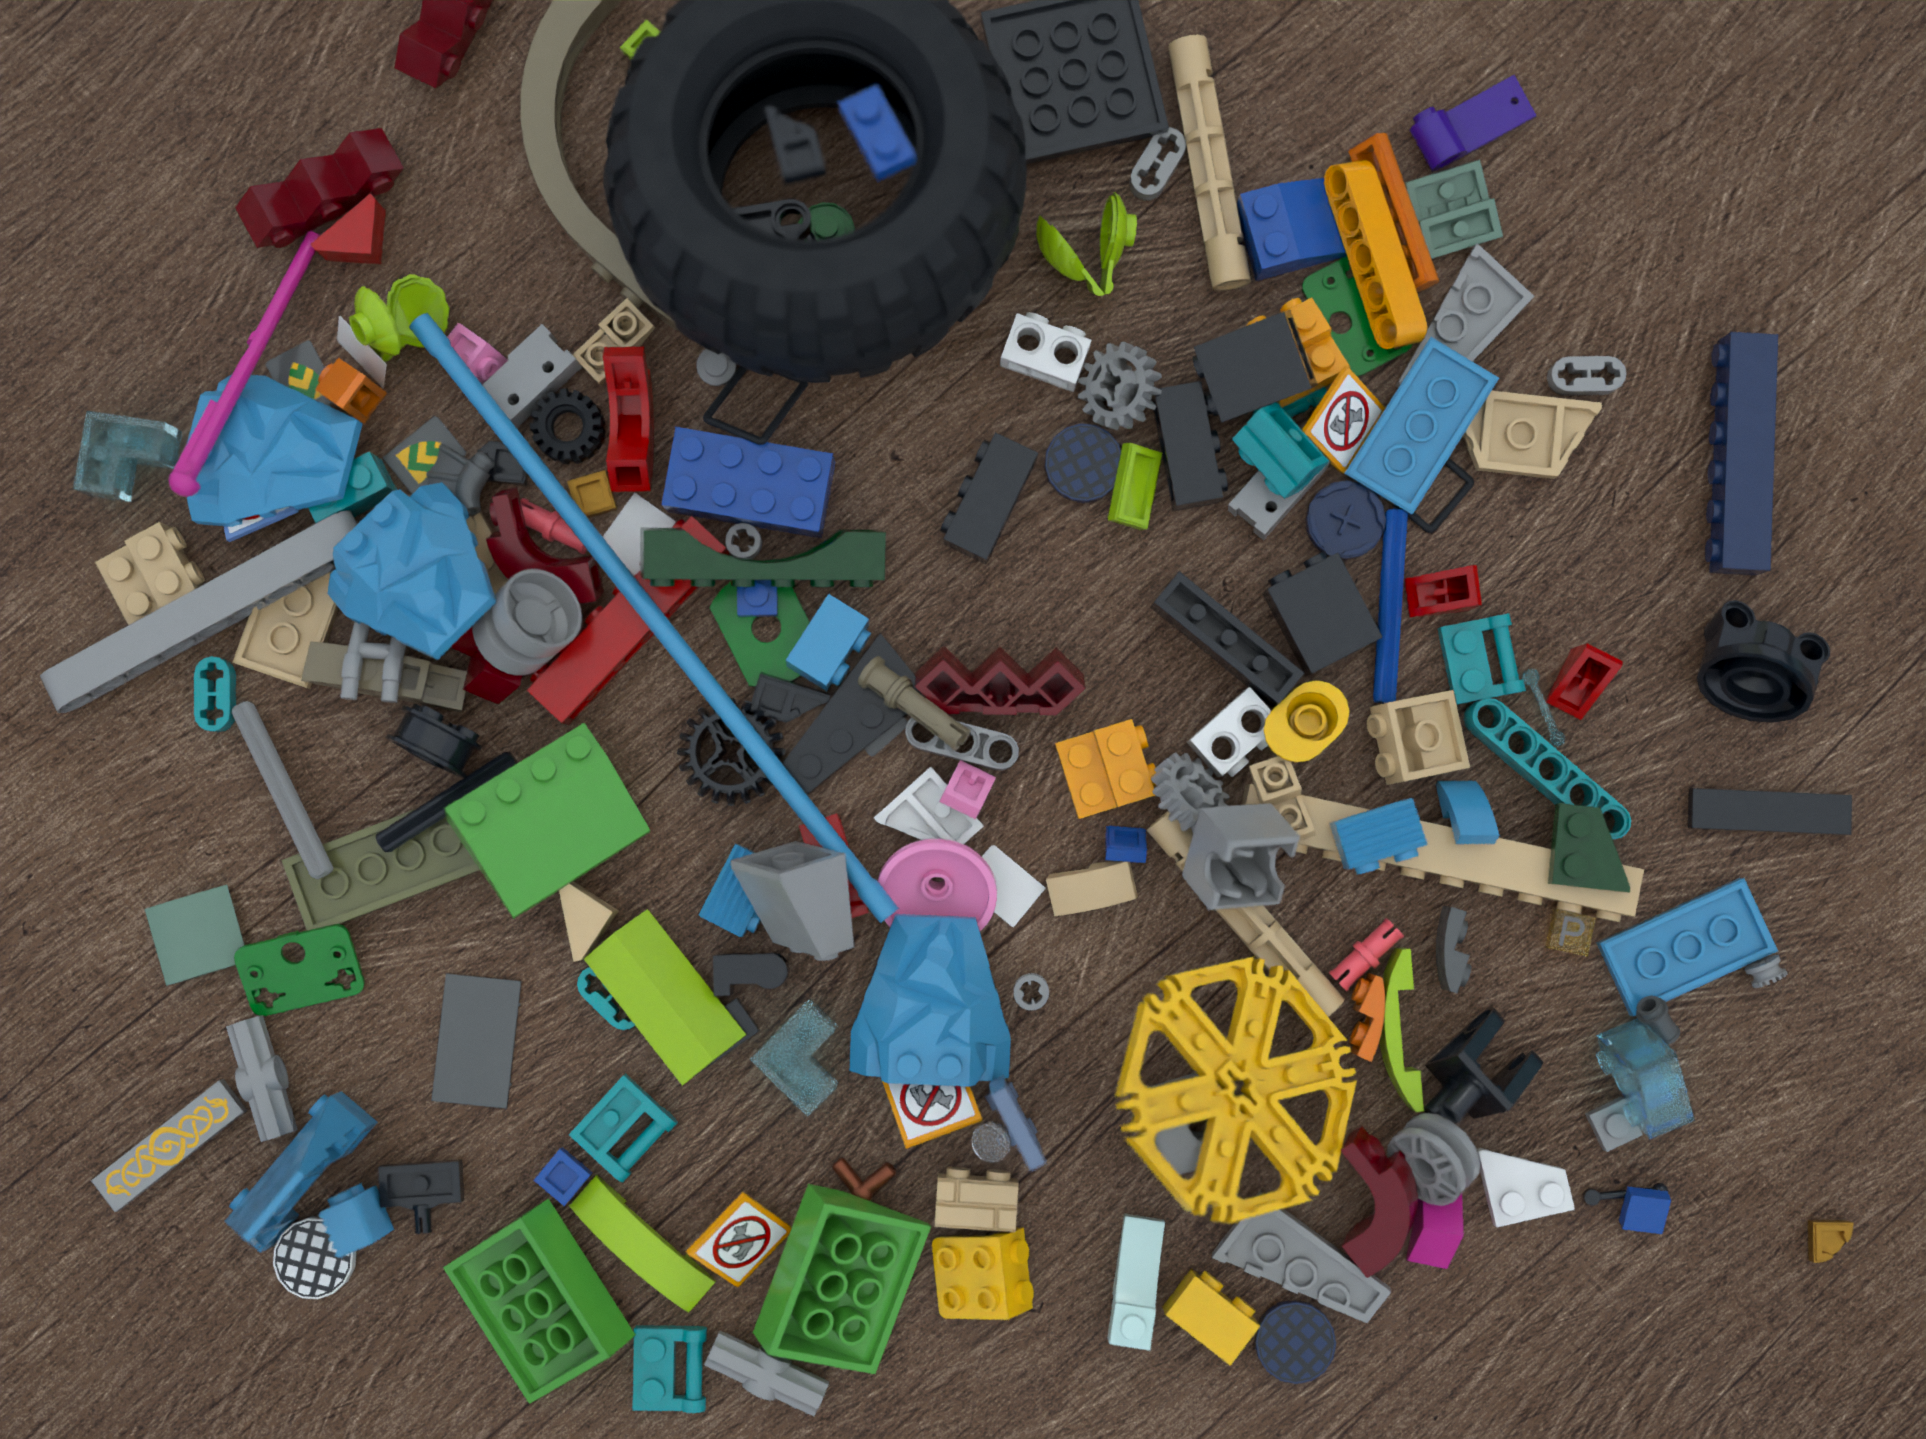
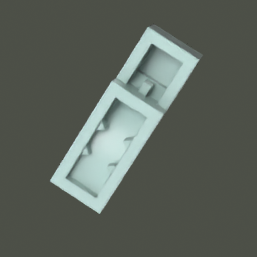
M1124 1214L1112 1292L1113 1302L1107 1336L1109 1344L1150 1350L1165 1221L1162 1219Z

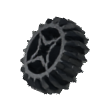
M731 698V700L737 706L736 700L734 698ZM745 700L740 711L776 756H785V749L773 747V743L784 739L783 734L774 733L770 735L768 732L776 726V720L772 718L762 724L760 721L764 717L765 709L760 707L753 715H750L751 702ZM701 707L698 709V713L704 721L699 724L697 721L689 718L687 721L688 726L695 729L693 736L687 733L680 734V739L691 742L690 749L679 748L677 750V754L680 756H690L689 762L682 763L679 766L680 770L685 772L693 769L695 772L686 780L687 784L692 786L701 780L703 784L698 789L697 794L704 797L710 789H713L712 802L719 804L723 793H727V804L729 806H735L737 793H740L745 804L751 803L749 790L752 788L758 796H764L766 793L760 783L764 780L774 786L760 768L756 773L753 772L747 760L748 752L742 745L737 751V755L743 768L739 763L733 762L732 759L728 758L727 762L721 760L727 752L721 736L724 741L731 742L733 746L740 742L736 737H730L721 728L719 723L723 721L715 711V714L710 716L705 708ZM709 731L716 743V750L713 756L707 760L708 762L702 765L700 757L701 744ZM725 767H733L743 777L745 782L736 785H723L713 780L710 775Z

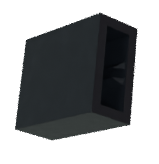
M1291 310L1283 311L1194 347L1196 355L1193 356L1195 370L1201 379L1205 377L1210 393L1206 394L1209 408L1214 416L1219 415L1221 422L1318 385Z
M1321 552L1303 562L1305 570L1293 576L1290 570L1276 575L1268 580L1271 587L1262 593L1306 677L1382 638L1339 553L1327 558L1325 552Z

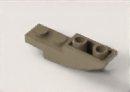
M310 641L301 681L341 689L342 665L348 646ZM404 656L401 683H399L398 691L399 700L462 712L466 694L463 686L467 671L430 664L428 660ZM363 658L358 693L381 698L382 672L385 660Z

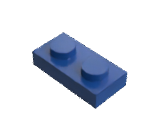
M877 85L838 103L839 111L877 181L916 163V155Z

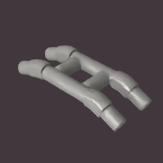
M354 622L347 654L344 656L342 665L340 698L357 700L363 658L383 659L385 661L382 672L381 701L397 703L406 645L394 637H391L390 644L368 643L367 638L370 626L362 622L360 624Z

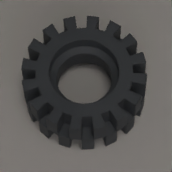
M560 389L558 394H555L554 391L547 393L549 398L545 401L540 399L537 402L539 405L538 410H532L531 417L534 420L533 423H530V430L534 434L532 436L534 442L549 458L554 461L558 460L562 464L569 465V462L573 461L579 464L583 463L582 459L585 457L588 459L594 456L592 452L595 448L600 450L602 446L600 442L601 437L605 438L606 430L603 428L605 420L599 408L587 395L584 396L577 390L569 392L568 389ZM568 412L579 415L583 423L581 434L572 441L559 440L553 430L555 420L561 414Z

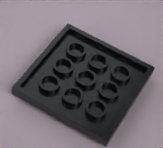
M1034 0L981 12L980 19L987 48L1007 77L1011 87L1013 103L1022 119L1025 132L1026 164L1150 138L1169 131L1138 0Z

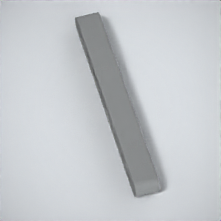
M341 511L323 519L44 671L40 675V679L58 713H66L88 704L248 617L256 606L258 610H261L336 569L333 559V548L357 525L351 511Z

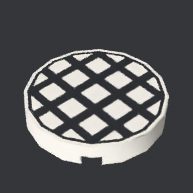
M311 1216L292 1224L281 1234L274 1248L273 1266L278 1280L288 1292L305 1299H320L335 1293L349 1281L356 1267L357 1251L341 1258L335 1256L337 1250L332 1248L334 1242L328 1240L330 1234L325 1233L327 1227L322 1225L324 1219L317 1216Z

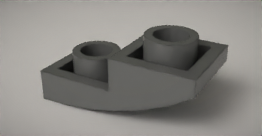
M1443 906L1436 936L1438 978L1441 989L1458 994L1460 986H1466L1471 973V965L1467 964L1470 955L1455 950L1456 944H1461L1466 936L1468 921L1464 920L1466 911L1451 906Z

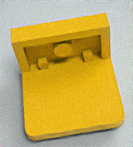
M1016 1228V1232L1000 1231L990 1236H940L932 1241L939 1313L943 1318L1009 1320L1033 1309L1034 1290L1029 1278V1247L1025 1241L1024 1228Z

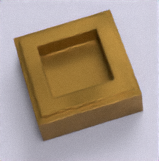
M605 470L567 481L572 499L587 518L618 510L614 494L610 489L609 477Z

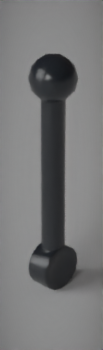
M1657 1183L1651 1188H1645L1668 1191L1667 1186L1663 1183ZM1588 1188L1583 1193V1200L1587 1204L1594 1206L1600 1200L1625 1198L1626 1190L1598 1192L1593 1188Z

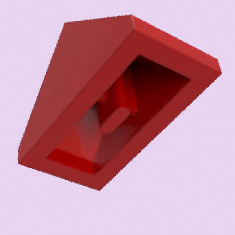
M370 193L310 245L326 261L381 264L386 210Z
M1477 565L1405 578L1410 618L1466 612L1482 605Z
M1588 643L1571 648L1547 696L1546 703L1582 720L1620 670L1623 661Z

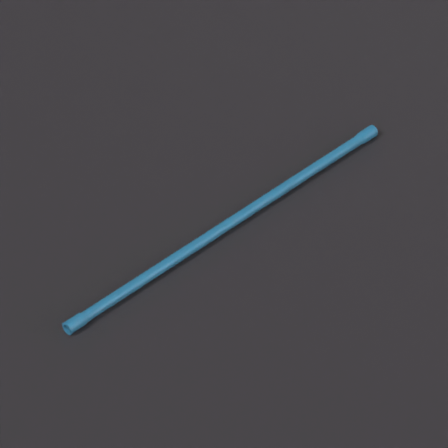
M428 313L417 317L409 326L411 331L430 355L435 357L808 830L823 848L845 853L847 878L857 890L860 899L879 923L897 911L899 907L856 858L454 350L450 340Z

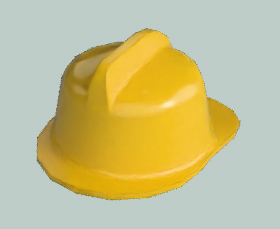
M1317 680L1303 683L1273 708L1265 719L1263 731L1266 743L1273 753L1284 760L1296 763L1311 760L1330 745L1348 724L1350 711L1347 699L1338 688L1330 683Z

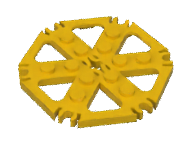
M1254 957L1209 966L1165 976L1167 979L1159 981L1157 985L1164 993L1163 1001L1161 1002L1153 993L1145 995L1143 997L1144 1002L1138 1004L1115 1097L1131 1094V1099L1122 1100L1116 1104L1117 1109L1130 1108L1134 1114L1131 1123L1121 1126L1122 1131H1140L1134 1137L1125 1138L1126 1141L1185 1211H1192V1214L1196 1216H1204L1206 1207L1210 1203L1213 1207L1211 1221L1233 1223L1311 1201L1306 1195L1317 1196L1320 1192L1313 1184V1176L1316 1174L1321 1181H1330L1333 1178L1331 1172H1337L1357 1080L1342 1082V1078L1353 1076L1356 1073L1355 1068L1343 1069L1339 1064L1341 1055L1351 1052L1350 1047H1333L1334 1044L1347 1041V1039L1289 969L1283 970V966L1280 965L1271 966L1269 975L1266 977L1263 972L1265 959L1262 958L1254 959ZM1223 980H1230L1236 985L1238 995L1227 1039L1190 996L1195 987ZM1285 1001L1312 1031L1313 1043L1306 1050L1269 1058L1281 1002ZM1155 1030L1161 1031L1199 1076L1152 1088L1145 1086L1140 1079V1070L1150 1034ZM1233 1081H1243L1244 1085L1241 1087V1091L1244 1096L1233 1095V1091L1236 1088ZM1317 1090L1325 1092L1329 1103L1321 1139L1318 1144H1313L1278 1100ZM1208 1118L1196 1171L1190 1179H1183L1156 1148V1134L1164 1129ZM1251 1137L1279 1171L1281 1184L1273 1192L1241 1199L1237 1196V1191Z

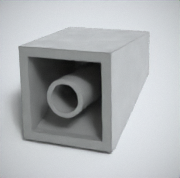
M794 841L731 860V868L773 943L788 947L794 953L804 952L813 955L814 959L820 961L835 959L838 957L839 952L854 947L845 853Z

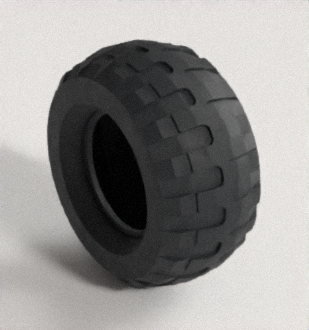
M680 0L665 14L666 21L663 23L662 30L656 36H646L637 47L630 61L631 66L627 71L625 86L618 89L606 135V145L608 147V158L604 168L606 201L611 214L613 228L625 259L644 294L654 306L665 312L673 320L678 330L692 341L716 354L724 353L730 357V361L739 366L772 377L774 372L794 375L801 382L824 383L831 382V375L859 372L860 378L889 370L893 361L909 354L916 358L929 351L948 334L949 328L956 321L962 322L985 298L993 286L995 274L1008 260L1019 232V222L1026 192L1025 132L1022 119L1013 103L1010 84L992 53L982 40H978V36L966 22L965 17L947 0ZM877 85L916 155V163L913 165L910 177L894 203L879 217L862 228L834 238L798 240L768 233L743 219L722 197L724 179L732 159L743 143L754 132L768 123L765 107L769 106L776 108L781 115L809 108H839V102Z

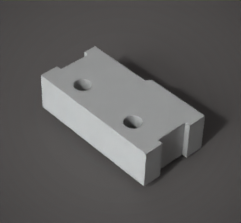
M543 324L508 355V361L482 384L516 428L531 416L532 410L539 408L537 402L540 399L543 401L548 399L547 393L551 391L555 393L582 368L581 364L568 350L565 352L561 350L556 344L558 342Z
M1329 463L1314 476L1303 490L1286 499L1281 495L1274 494L1267 488L1264 482L1265 476L1258 470L1228 504V511L1235 517L1237 514L1254 527L1253 532L1264 541L1328 469ZM1272 508L1275 512L1271 513L1268 512L1266 509Z

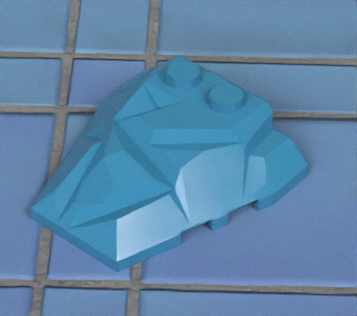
M232 374L218 383L216 391H205L200 395L188 441L211 399L216 403L218 402ZM251 375L196 479L201 489L195 495L187 497L192 521L203 525L233 527L241 525L243 518L259 515L265 519L276 516V510L292 506L300 510L343 499L363 423L267 376Z
M442 482L420 486L410 497L401 490L391 491L333 548V559L336 569L330 574L327 594L344 615L358 624L362 622L382 635L388 634L402 644L435 659L442 656L497 602L485 564L478 559L475 547L478 546L476 536L469 531L466 519L469 518L468 510Z
M895 914L878 958L873 977L865 992L860 1011L851 1029L849 1071L864 1076L881 1077V1081L885 1083L966 1087L974 1086L978 1081H993L1002 1075L1005 1078L1009 1077L1011 1035L1003 1016L1000 998L993 982L989 968L990 964L976 917Z

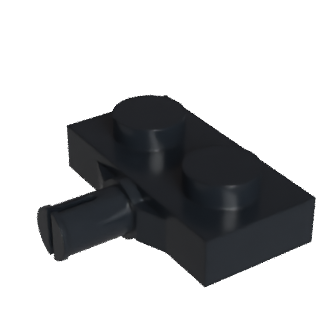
M462 1159L386 1164L378 1167L380 1208L401 1206L414 1210L415 1234L432 1232L431 1208L442 1203H457L464 1200Z

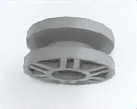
M1422 1113L1414 1116L1404 1129L1392 1138L1387 1146V1158L1399 1150L1403 1153L1415 1177L1418 1199L1428 1204L1444 1206L1453 1203L1479 1174L1480 1159L1472 1141L1456 1124L1437 1114Z

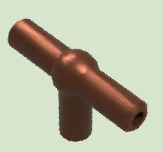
M840 1158L832 1165L834 1172L851 1191L849 1194L868 1201L872 1199L873 1194L896 1175L895 1168L889 1162H885L864 1181L861 1180L844 1158Z

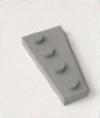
M1476 243L1431 321L1425 338L1417 346L1396 386L1399 388L1430 337H1433L1473 362L1535 296Z
M1259 1191L1256 1196L1262 1195L1263 1193ZM1284 1208L1236 1221L1212 1252V1258L1222 1263L1228 1262L1243 1268L1246 1273L1258 1278L1262 1276L1281 1284L1284 1289L1296 1294L1300 1292L1318 1300V1303L1365 1323L1369 1322L1391 1294L1390 1286L1375 1275L1366 1278L1348 1255Z

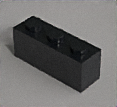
M1201 381L1159 388L1162 390L1161 394L1152 395L1151 401L1156 405L1153 411L1172 511L1218 504L1223 498V492L1228 491L1225 470L1224 468L1218 469L1215 456L1216 453H1220V441L1217 430H1210L1208 415L1213 413L1209 408L1206 394L1210 392H1203Z
M996 432L991 442L984 439L974 460L980 463L974 477L969 475L965 477L957 494L963 500L956 513L951 510L948 512L940 529V532L946 534L943 539L944 545L986 565L1037 461L1038 452Z

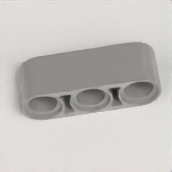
M913 718L909 719L906 725L905 733L908 742L914 748L921 751L999 771L1009 769L1018 758L1019 748L1017 742L1011 736L1004 733L959 722L970 729L974 745L968 752L958 753L936 735L926 743L916 741L913 738L912 730L918 722ZM998 741L1007 743L1012 750L1010 760L1005 763L994 762L989 755V749L993 743Z

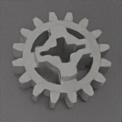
M1121 342L1119 347L1109 343L1106 346L1107 354L1097 350L1094 352L1096 360L1094 365L1090 363L1084 364V368L1089 374L1087 377H1082L1078 380L1079 383L1086 386V390L1078 394V398L1088 402L1083 411L1093 416V422L1114 430H1118L1120 426L1131 429L1133 428V418L1141 422L1146 420L1143 412L1145 408L1155 410L1156 405L1151 401L1152 395H1160L1162 390L1154 387V382L1162 378V375L1151 370L1157 362L1155 359L1146 356V350L1137 346L1134 347L1126 342ZM1126 361H1130L1137 370L1132 371V367L1127 365ZM1107 401V405L1112 407L1113 411L1108 410L1103 402Z
M1174 753L1154 769L1156 774L1151 777V781L1157 787L1152 792L1160 797L1161 803L1158 806L1160 809H1168L1170 812L1168 819L1171 822L1177 819L1182 831L1185 832L1191 827L1194 833L1200 808L1228 806L1224 802L1230 797L1227 793L1222 792V780H1214L1212 777L1213 769L1210 767L1205 770L1201 759L1197 758L1192 762L1188 753H1184L1182 756Z

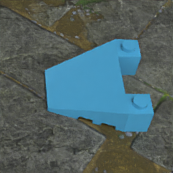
M342 1091L330 1097L326 1094L323 1095L311 1107L308 1113L312 1118L254 1187L251 1190L247 1188L242 1190L229 1205L233 1212L224 1222L260 1253L273 1247L281 1234L298 1218L299 1214L292 1209L293 1206L330 1163L351 1154L378 1123Z

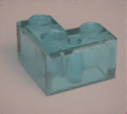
M86 411L73 489L91 497L131 502L137 464L174 469L178 460L182 431L166 422Z
M811 998L750 1059L807 1117L839 1084L812 1056L839 1026Z
M1637 1018L1596 1035L1601 1050L1596 1053L1598 1063L1606 1075L1612 1074L1618 1088L1625 1094L1627 1103L1623 1104V1110L1632 1127L1638 1126L1649 1139H1652L1695 1121L1677 1054L1649 1025L1640 1023Z

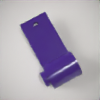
M1512 75L1447 112L1444 109L1436 111L1434 107L1420 112L1413 118L1415 124L1410 128V132L1433 172L1446 167L1534 119L1536 114L1515 75Z

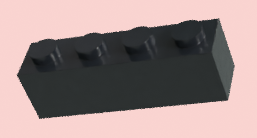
M1180 571L1150 607L1248 688L1250 687L1272 707L1281 703L1304 674L1302 670Z

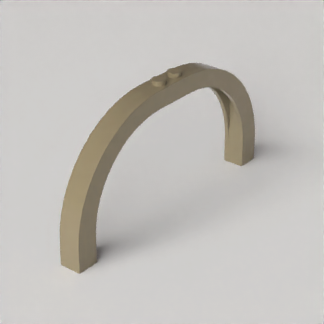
M553 0L532 40L524 67L521 87L520 119L523 143L530 169L540 193L560 226L574 244L594 263L590 268L606 283L609 284L613 279L624 289L620 294L625 299L628 298L637 309L644 305L670 327L681 332L676 328L673 320L665 312L654 306L647 298L625 259L617 236L591 212L580 198L570 177L564 156L561 123L564 94L569 76L587 40L621 0Z

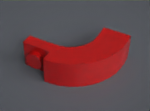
M644 346L604 347L603 363L610 410V435L606 458L611 492L651 491L654 464V407L651 372L647 370Z

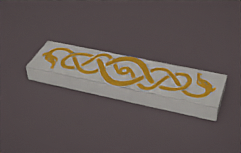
M224 1079L219 1080L91 1181L114 1212H118L248 1110Z

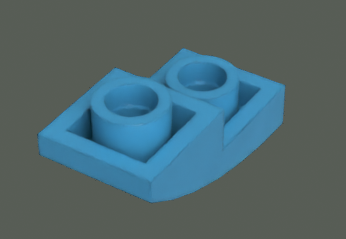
M1437 781L1436 789L1443 818H1450L1455 843L1495 844L1500 836L1489 801L1477 781Z

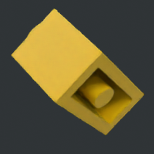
M1190 1269L1162 1308L1167 1317L1231 1366L1260 1327L1253 1317L1256 1310L1239 1296H1236L1233 1301L1221 1292L1224 1285L1204 1270L1200 1276L1193 1269Z

